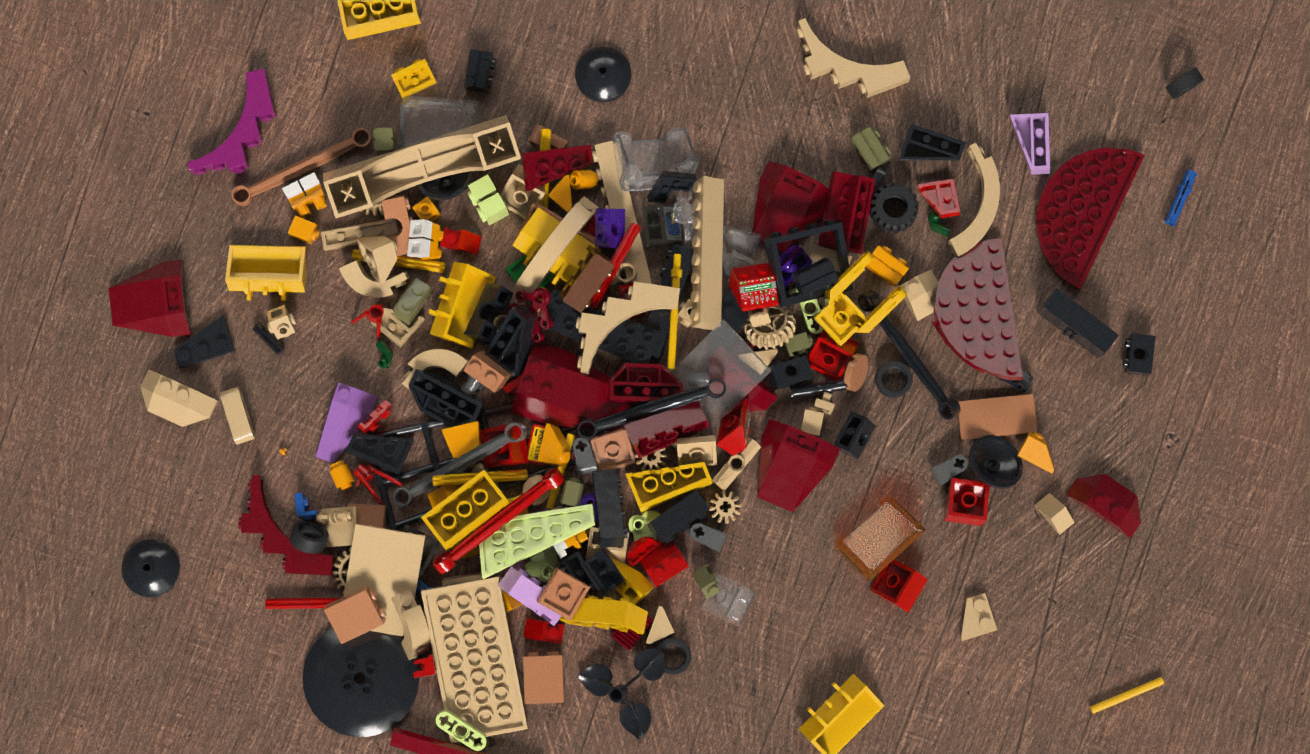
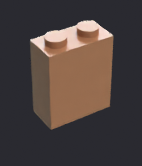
M485 348L471 357L463 371L495 393L506 386L513 376L485 355L487 350Z
M368 585L327 604L324 608V612L341 644L383 625L386 620L384 608L382 606L379 607L376 601L378 600L377 595L373 589L370 590Z
M559 651L547 652V656H539V652L527 653L528 657H523L525 704L564 703L563 655H559Z

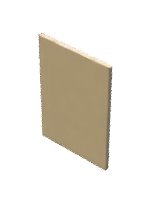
M355 524L344 596L367 585L370 590L373 589L375 591L379 607L382 606L386 612V620L383 625L370 631L404 637L403 625L391 598L410 590L415 599L426 535L374 527L372 525Z

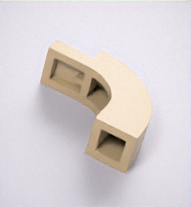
M359 259L339 268L344 280L352 289L362 295L374 298L386 297L396 293L393 286L395 285L396 288L407 284L405 280L410 278L407 271L380 284L365 272Z
M427 350L415 356L408 363L413 370L408 371L402 379L404 382L402 384L409 389L410 381L416 369L428 371L433 368H441L447 370L458 379L468 361L449 350Z
M410 590L393 596L391 600L404 629V639L401 644L408 659L411 660L427 653L429 650L430 635L421 606L417 605Z

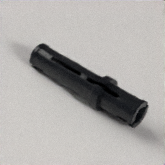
M827 379L825 382L791 386V398L824 394V392L832 394V392L847 390L845 387L847 384H845L844 379L832 381Z

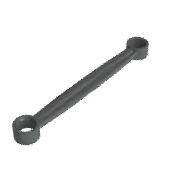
M519 422L508 424L505 428V433L451 461L413 486L396 489L393 493L394 503L400 507L409 506L414 502L415 496L434 487L432 484V477L434 475L458 474L509 442L523 441L527 435L526 427ZM514 425L521 429L519 439L512 438L510 434L511 428ZM402 490L407 491L409 494V500L406 504L402 503L399 499V493Z

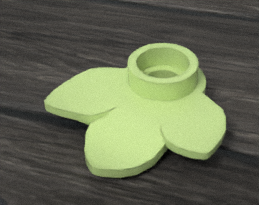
M645 511L642 515H634L629 519L628 529L633 533L634 542L646 536L657 540L647 524L660 516V513ZM637 521L641 523L639 528L635 527Z
M550 547L545 553L541 551L529 557L531 562L525 564V569L530 576L537 577L541 582L549 581L557 564V553L554 547Z

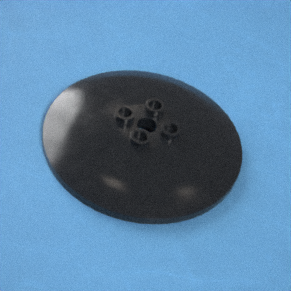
M333 627L326 631L312 646L303 669L304 694L315 716L335 732L353 737L377 735L398 724L414 704L420 682V677L414 678L413 674L419 671V665L414 664L417 658L408 659L401 644L404 637L368 631L341 644ZM359 672L365 675V681L362 684H358L355 681V675Z

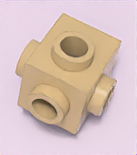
M690 299L687 302L683 301L678 308L679 322L687 328L689 326L692 327V320L688 314V310L692 309Z
M285 305L267 311L268 329L271 334H275L277 340L295 333V318L293 314L288 313Z

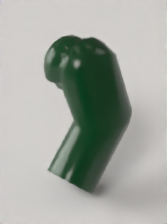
M932 211L928 215L931 230L947 237L951 228L942 225L940 216L936 211Z
M381 340L375 346L381 352L378 366L383 369L391 365L393 352L384 340Z

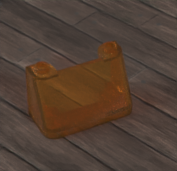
M886 496L879 503L881 507L849 536L843 535L836 541L838 545L835 549L865 582L873 579L926 531L921 523L893 496L891 498Z

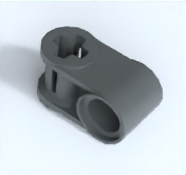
M469 374L465 381L466 383L461 386V390L472 397L483 392L486 386Z
M584 438L576 439L573 443V450L579 476L598 471L589 441ZM580 441L583 444H587L583 452L580 449H576Z
M956 455L931 468L930 471L938 485L941 486L963 472L968 466V460L963 455ZM955 459L963 461L962 469L954 466L956 463Z
M700 523L694 524L689 530L691 539L720 553L728 536L721 531ZM700 527L703 535L695 537L696 533L693 530Z

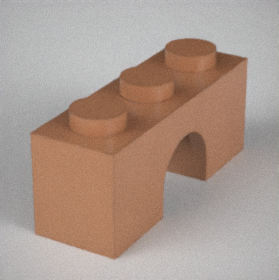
M403 194L390 196L381 201L385 220L391 218L398 219L401 222V229L398 233L388 237L397 246L396 255H405L408 251V241L413 239L409 238L410 221L413 220L412 217H408L407 210L410 209L408 198L404 199Z

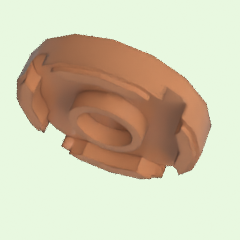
M859 353L853 355L852 358L855 359L853 362L850 361L844 375V381L847 384L845 386L846 389L854 392L861 388L868 371V358Z

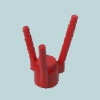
M383 304L372 305L369 310H365L362 314L351 320V324L366 316L369 321L377 324L376 338L379 339L381 319L384 314Z
M362 463L353 473L365 485L379 505L382 504V501L369 484V481L374 476L373 471L391 482L402 486L400 481L375 468L371 463L368 466Z

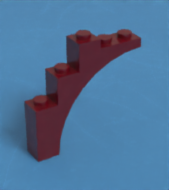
M252 475V479H249L248 483L251 498H248L247 509L250 510V513H242V517H239L238 528L241 529V533L264 534V538L260 540V549H263L265 554H286V558H283L282 569L285 570L286 574L334 576L335 556L318 553L310 554L296 549L291 544L289 537L281 531L273 520L268 509L264 494L263 476Z

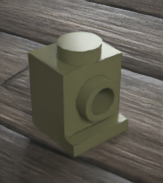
M806 332L789 338L788 343L784 342L788 358L794 356L793 354L795 353L796 355L806 354L808 349L814 347L811 336H807Z
M708 563L691 573L706 599L720 592L716 585L719 581Z

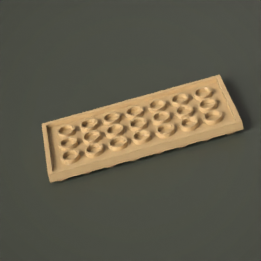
M499 575L421 590L444 710L454 713L483 732L486 737L528 729L502 590L498 587L500 583ZM446 715V716H445V717H446V722H448L449 724H451V727H450L449 729L452 730V729H453V725H454L457 721L454 720V721H453V724H452L451 722L448 721L449 716ZM459 725L455 729L458 735H464L467 732L466 727L463 725ZM470 731V734L466 738V740H469V737H471L472 739H476L471 736L473 733L472 731ZM449 734L450 743L460 742Z

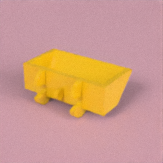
M539 207L512 245L527 255L523 263L525 266L532 261L560 223ZM577 234L550 271L556 275L552 284L556 285L560 279L567 282L571 275H575L580 267L577 265L580 260L584 261L589 252L586 250L589 244L600 252L602 250Z
M229 245L225 277L229 291H244L247 294V300H252L253 291L263 292V295H268V292H279L281 301H286L287 292L305 293L307 279L306 246Z
M454 262L449 278L439 277V281L445 283L446 287L443 295L440 294L439 296L441 301L438 310H428V314L435 316L430 334L473 349L475 341L464 335V332L486 283L495 284L497 277L469 264Z
M854 674L841 687L833 682L831 685L837 691L816 712L810 707L806 709L812 716L798 730L822 754H837L884 707L872 691Z

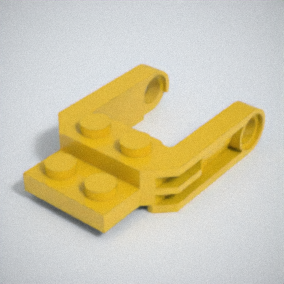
M869 251L862 254L838 278L839 280L834 282V286L825 291L826 306L814 317L817 323L839 346H842L854 333H869L907 295V292L901 286L897 287L865 318L858 307L842 293L865 270L864 268L871 260L875 259Z

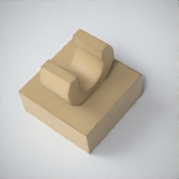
M824 392L822 400L816 398L813 408H818L820 412L831 415L835 405L829 402L832 394Z

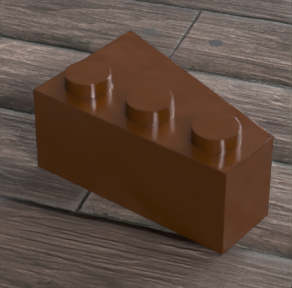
M590 244L586 248L589 251L584 261L580 260L578 262L579 269L574 276H570L559 295L562 301L580 313L590 306L591 298L595 293H599L603 286V281L611 276L615 266L608 256Z

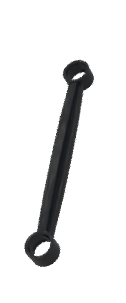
M868 290L859 296L858 304L862 310L872 312L880 304V297L875 291ZM866 297L871 300L872 305L869 304ZM886 315L879 322L880 326L921 382L939 403L938 412L941 417L951 420L960 413L959 403L954 398H947L915 351ZM946 405L951 408L952 413L947 409Z
M713 377L706 386L656 399L598 420L584 418L578 425V434L584 439H591L599 430L658 414L707 396L721 398L726 392V382L720 377ZM714 381L723 384V392L720 394H714L709 389L710 384ZM583 423H591L595 427L594 432L590 435L584 434L581 431Z

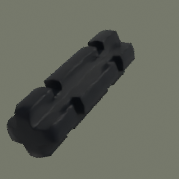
M257 323L253 327V331L260 335L259 337L277 355L283 352L284 346L267 329L265 330L261 323Z

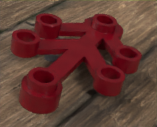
M539 287L533 293H527L525 290L516 292L515 298L518 302L533 301L531 306H525L537 315L532 340L536 343L543 341L545 336L539 328L537 311L540 308L541 327L543 329L551 328L553 320L548 316L547 305L550 302L549 291L544 287ZM513 303L508 305L507 312L509 313L511 308L518 306V304Z

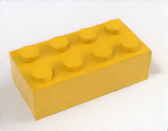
M483 470L421 518L445 550L449 552L510 503L486 471Z

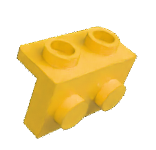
M417 59L406 68L400 67L396 69L394 74L391 75L402 99L437 83L426 59Z

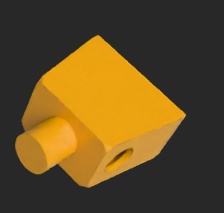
M478 421L442 429L453 459H457L481 445V426Z

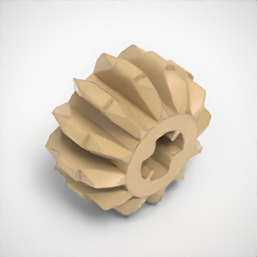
M666 448L654 452L655 460L651 459V461H648V456H645L637 461L636 464L641 465L644 463L642 466L643 471H645L647 466H649L650 471L653 470L652 466H655L656 470L660 469L658 463L663 466L666 464L660 459L667 458V454H660Z
M722 491V498H720L716 493L714 496L718 501L710 500L711 504L716 505L715 507H709V511L716 510L711 517L715 518L719 515L720 517L717 521L719 523L722 521V517H724L725 524H728L729 516L732 521H735L736 518L733 513L736 515L741 514L740 511L735 510V508L742 507V504H735L739 497H735L732 500L733 492H730L729 496L726 497V492ZM723 502H727V505L731 507L727 512L720 510Z

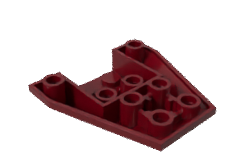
M768 161L759 181L751 237L765 243L764 237L770 236V233L775 231L785 233L792 227L802 229L806 228V224L817 223L824 216L828 188L821 182L789 166ZM801 238L777 243V248L785 253Z
M183 260L162 262L108 288L112 326L169 337L191 335L190 319L185 311L182 279H185Z
M769 419L761 440L757 498L793 513L832 469L840 450L823 439L790 425Z

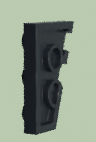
M224 315L174 349L179 369L235 352Z

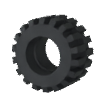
M893 183V185L886 184L874 194L871 201L870 218L874 220L873 224L875 226L878 225L880 227L879 230H887L886 233L891 234V232H894V234H897L900 231H905L916 219L919 211V201H916V194L911 193L912 189L904 188V184H901V186H898V183ZM889 199L899 200L905 208L904 215L899 218L889 217L884 212V202Z

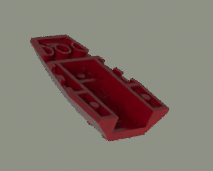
M537 342L526 363L515 394L511 413L545 425L548 423L554 426L578 428L580 421L584 418L598 420L635 407L636 404H621L609 400V380L611 379L609 376L592 365L589 374L581 373V368H578L579 357L577 355L543 342ZM589 422L581 425L583 429H595ZM630 422L606 428L602 431H611L617 428L624 427V425L629 424Z

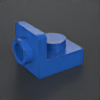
M304 493L294 494L297 517L303 518L306 521L315 519L314 516L319 514V511H307V508H310L309 498L305 497Z

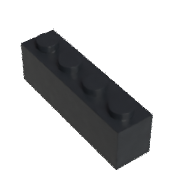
M616 469L593 471L592 485L600 548L624 546V539L628 538L627 527H623V522L625 521V510H621L623 494L619 493L618 489L621 488V479L617 477Z

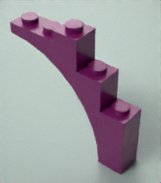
M264 69L245 73L247 83L246 103L235 130L214 151L202 158L187 162L188 169L192 174L202 175L207 170L213 169L218 171L224 169L225 166H227L230 172L238 174L249 168L245 146L251 148L258 146V143H262L263 139L259 120L266 122L272 120V117L277 116L268 75Z

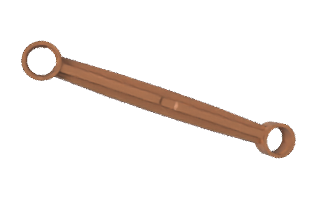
M364 128L356 129L350 139L302 159L249 187L242 185L235 187L231 194L232 199L239 206H247L255 195L303 175L356 147L359 149L368 148L372 143L371 134ZM359 133H366L368 135V141L364 145H359L355 142V138ZM239 190H246L249 196L246 201L238 202L236 200V193Z

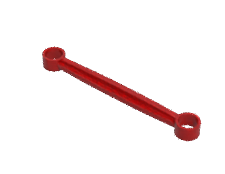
M558 468L551 469L545 473L542 481L491 517L450 552H444L433 561V565L438 572L444 574L451 570L458 559L498 531L504 524L511 521L548 489L551 490L558 487L564 481V477Z

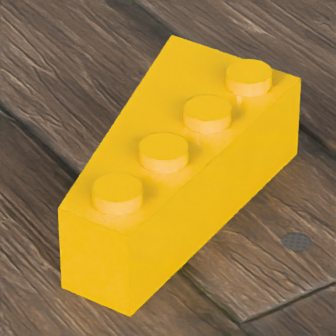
M337 0L343 31L347 40L421 24L415 0Z
M705 462L680 465L679 467L672 468L666 467L652 471L646 470L638 473H626L641 513L712 484V479Z
M588 595L587 598L582 600L571 621L563 616L559 620L572 625L592 627L593 625L602 629L609 630V628H613L622 632H628V629H631L637 634H644L648 611L632 604L630 599L620 598V601H617L611 597L599 599L598 597Z

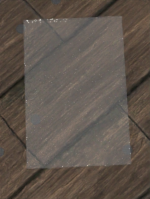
M722 320L671 373L683 382V391L706 386L713 377H720L726 382V392L721 398L707 396L696 400L699 402L709 424V428L700 431V435L705 436L771 372V369L725 320ZM714 381L710 384L709 389L714 394H720L723 392V384Z

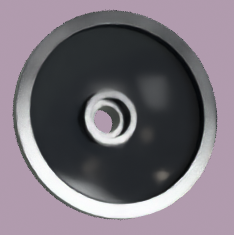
M604 46L596 47L587 51L579 59L575 69L576 83L579 90L587 98L596 102H611L621 97L628 89L631 82V67L626 57L618 50ZM602 68L606 69L604 74H601L599 71Z
M473 171L419 184L418 188L423 195L430 199H452L462 194L468 188L473 179Z
M986 435L977 439L970 448V465L976 476L985 484L997 489H1007L1020 480L1023 473L1022 459L1018 456L1016 448L1007 440L995 435Z
M155 539L142 540L134 544L126 552L121 566L122 577L127 587L137 595L157 597L165 594L175 585L180 573L179 558L174 549L163 541ZM147 564L151 567L149 571L145 570Z

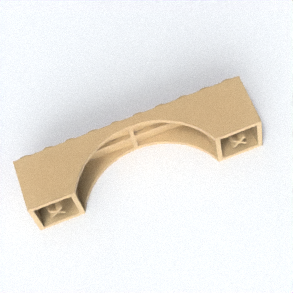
M504 115L324 173L323 183L335 218H339L373 207L380 201L421 183L462 172L485 171L519 160L521 156L507 116Z

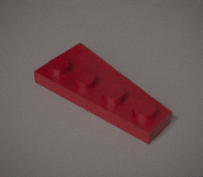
M591 145L523 152L525 191H531L540 185H545L554 179H559L570 172L593 164Z

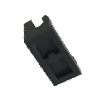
M604 548L580 564L601 597L626 581Z

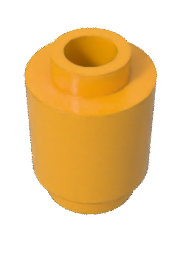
M578 170L571 173L569 181L575 190L591 189L597 185L598 176L592 170Z
M344 460L329 466L331 469L329 472L337 489L346 490L352 487L354 478Z

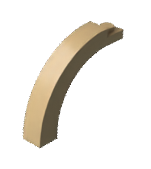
M977 143L970 145L967 152L979 174L981 203L971 225L961 234L948 241L954 257L963 255L980 242L993 223L999 205L1000 183L996 165L992 156L984 159L985 153L981 146L978 147Z
M585 196L577 202L542 245L513 287V290L516 292L525 290L527 293H533L535 289L539 288L556 261L596 213V208L599 207Z

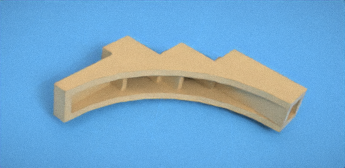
M806 18L798 21L796 33L799 39H803L804 45L802 46L805 55H809L805 58L802 67L805 75H809L811 80L832 72L830 74L831 80L834 85L837 84L838 89L860 81L858 83L859 89L862 94L865 93L866 98L909 82L910 75L904 60L886 65L860 64L847 60L832 52L821 43L812 32Z
M634 281L633 286H629L628 297L631 300L608 297L607 302L604 301L602 313H605V316L582 313L581 317H577L576 328L579 329L580 334L586 335V338L582 337L581 349H584L583 357L579 356L578 368H581V373L589 374L592 360L598 347L606 336L623 321L646 311L658 309L677 310L680 288Z

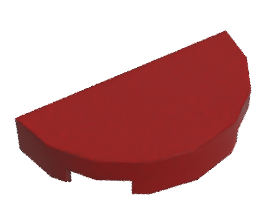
M649 536L636 540L626 553L625 560L627 565L632 568L657 548L660 543Z

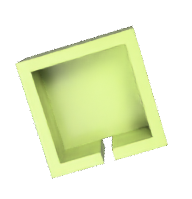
M489 175L468 185L470 191L467 194L473 205H478L477 211L483 223L487 221L490 226L509 215L507 207L499 193L496 192V188Z

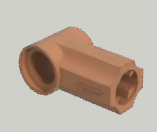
M539 124L535 125L528 139V142L537 148H540L541 129H547ZM551 133V149L567 147V140Z

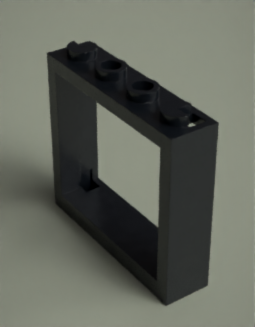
M826 219L823 221V224L809 223L805 225L806 228L792 227L788 229V232L781 233V231H775L770 233V236L764 237L768 264L775 276L778 306L784 307L825 297L827 289L817 290V294L812 297H804L798 292L786 295L777 243L833 230L840 274L842 275L850 267L842 222L835 221V219ZM851 283L843 292L854 290L853 283Z

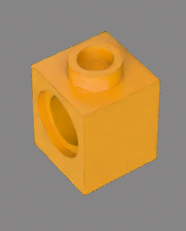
M428 197L412 207L420 220L425 219L433 222L441 216Z
M295 216L288 234L312 245L313 240H317L320 231L317 224Z

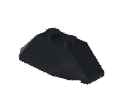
M416 369L409 384V389L412 391L419 410L449 427L476 421L483 406V402L477 396L472 397L465 394L461 390L460 385L435 373Z

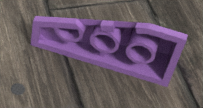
M338 383L316 457L335 463L348 446L353 433L360 431L357 426L361 422L364 424L369 418V414L373 412L378 397L357 388Z

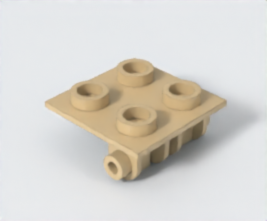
M357 506L321 509L322 512L316 515V521L320 522L328 531L329 536L325 547L352 545L355 524L357 523Z

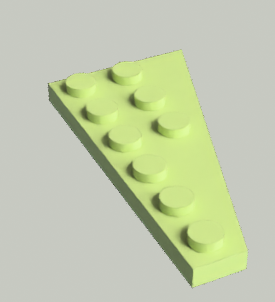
M589 504L514 517L479 544L482 578L485 579L594 526L593 505Z

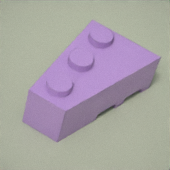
M1048 113L1010 115L1011 124L1030 174H1050Z
M511 567L498 584V587L555 626L561 615L537 602L545 585L543 584L540 587L541 582L534 577L528 579L529 574L521 568L517 571Z

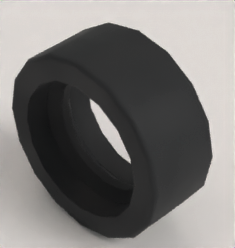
M1193 68L1165 88L1174 100L1204 81V78L1197 68Z
M890 361L879 368L875 383L882 395L889 398H898L910 389L913 383V375L906 364L900 361ZM891 368L901 370L905 376L904 386L897 391L887 389L883 383L884 373Z
M302 520L294 524L289 540L296 549L305 553L316 554L321 553L325 549L329 534L322 525Z
M668 638L662 641L656 649L663 651L669 645H677L682 648L685 656L683 663L677 668L666 666L664 672L670 675L680 674L690 665L691 650L681 639Z

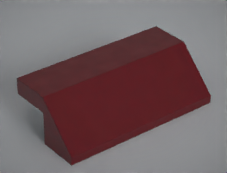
M832 171L823 221L835 219V221L842 222L847 252L862 254L876 179ZM833 230L820 233L818 246L836 250Z

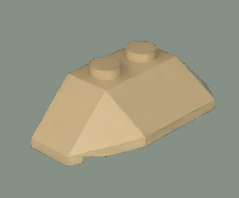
M149 369L140 386L147 411L182 427L209 419L218 402L203 393Z

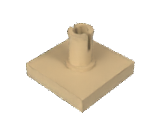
M700 432L688 438L676 439L678 467L680 465L705 462L706 466L717 465L715 435L701 436Z

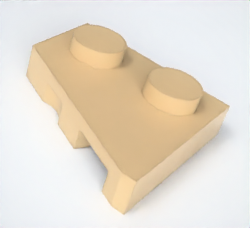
M383 308L381 332L398 346L402 347L424 322L425 318L422 316L415 317L411 324L408 325L393 315L394 311L392 309ZM371 322L373 326L377 327L376 323Z
M982 593L967 598L965 600L960 640L964 641L996 631L997 627L986 594Z

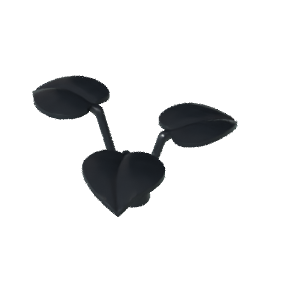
M656 648L645 649L638 653L634 659V667L640 672L625 685L618 684L614 687V684L610 683L613 679V674L604 664H594L578 673L581 683L592 694L601 697L609 694L612 702L630 705L621 710L620 722L638 740L647 733L650 727L651 712L644 703H638L634 706L633 702L625 700V698L629 694L628 686L642 674L649 681L658 680L663 676L666 668L665 656L662 650Z

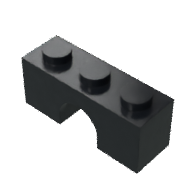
M486 283L464 335L478 343L490 345L498 330V327L492 324V319L499 310H507L514 293L502 285Z

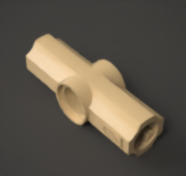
M749 436L746 449L743 452L740 451L735 456L732 455L712 479V482L723 491L729 487L761 448ZM739 459L742 463L741 468L734 469L731 466V461Z

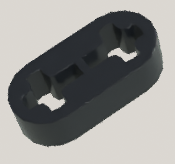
M880 166L872 177L876 179L873 195L887 173V170Z

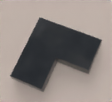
M662 171L647 195L648 202L665 203L673 190L689 192L697 180L696 175Z

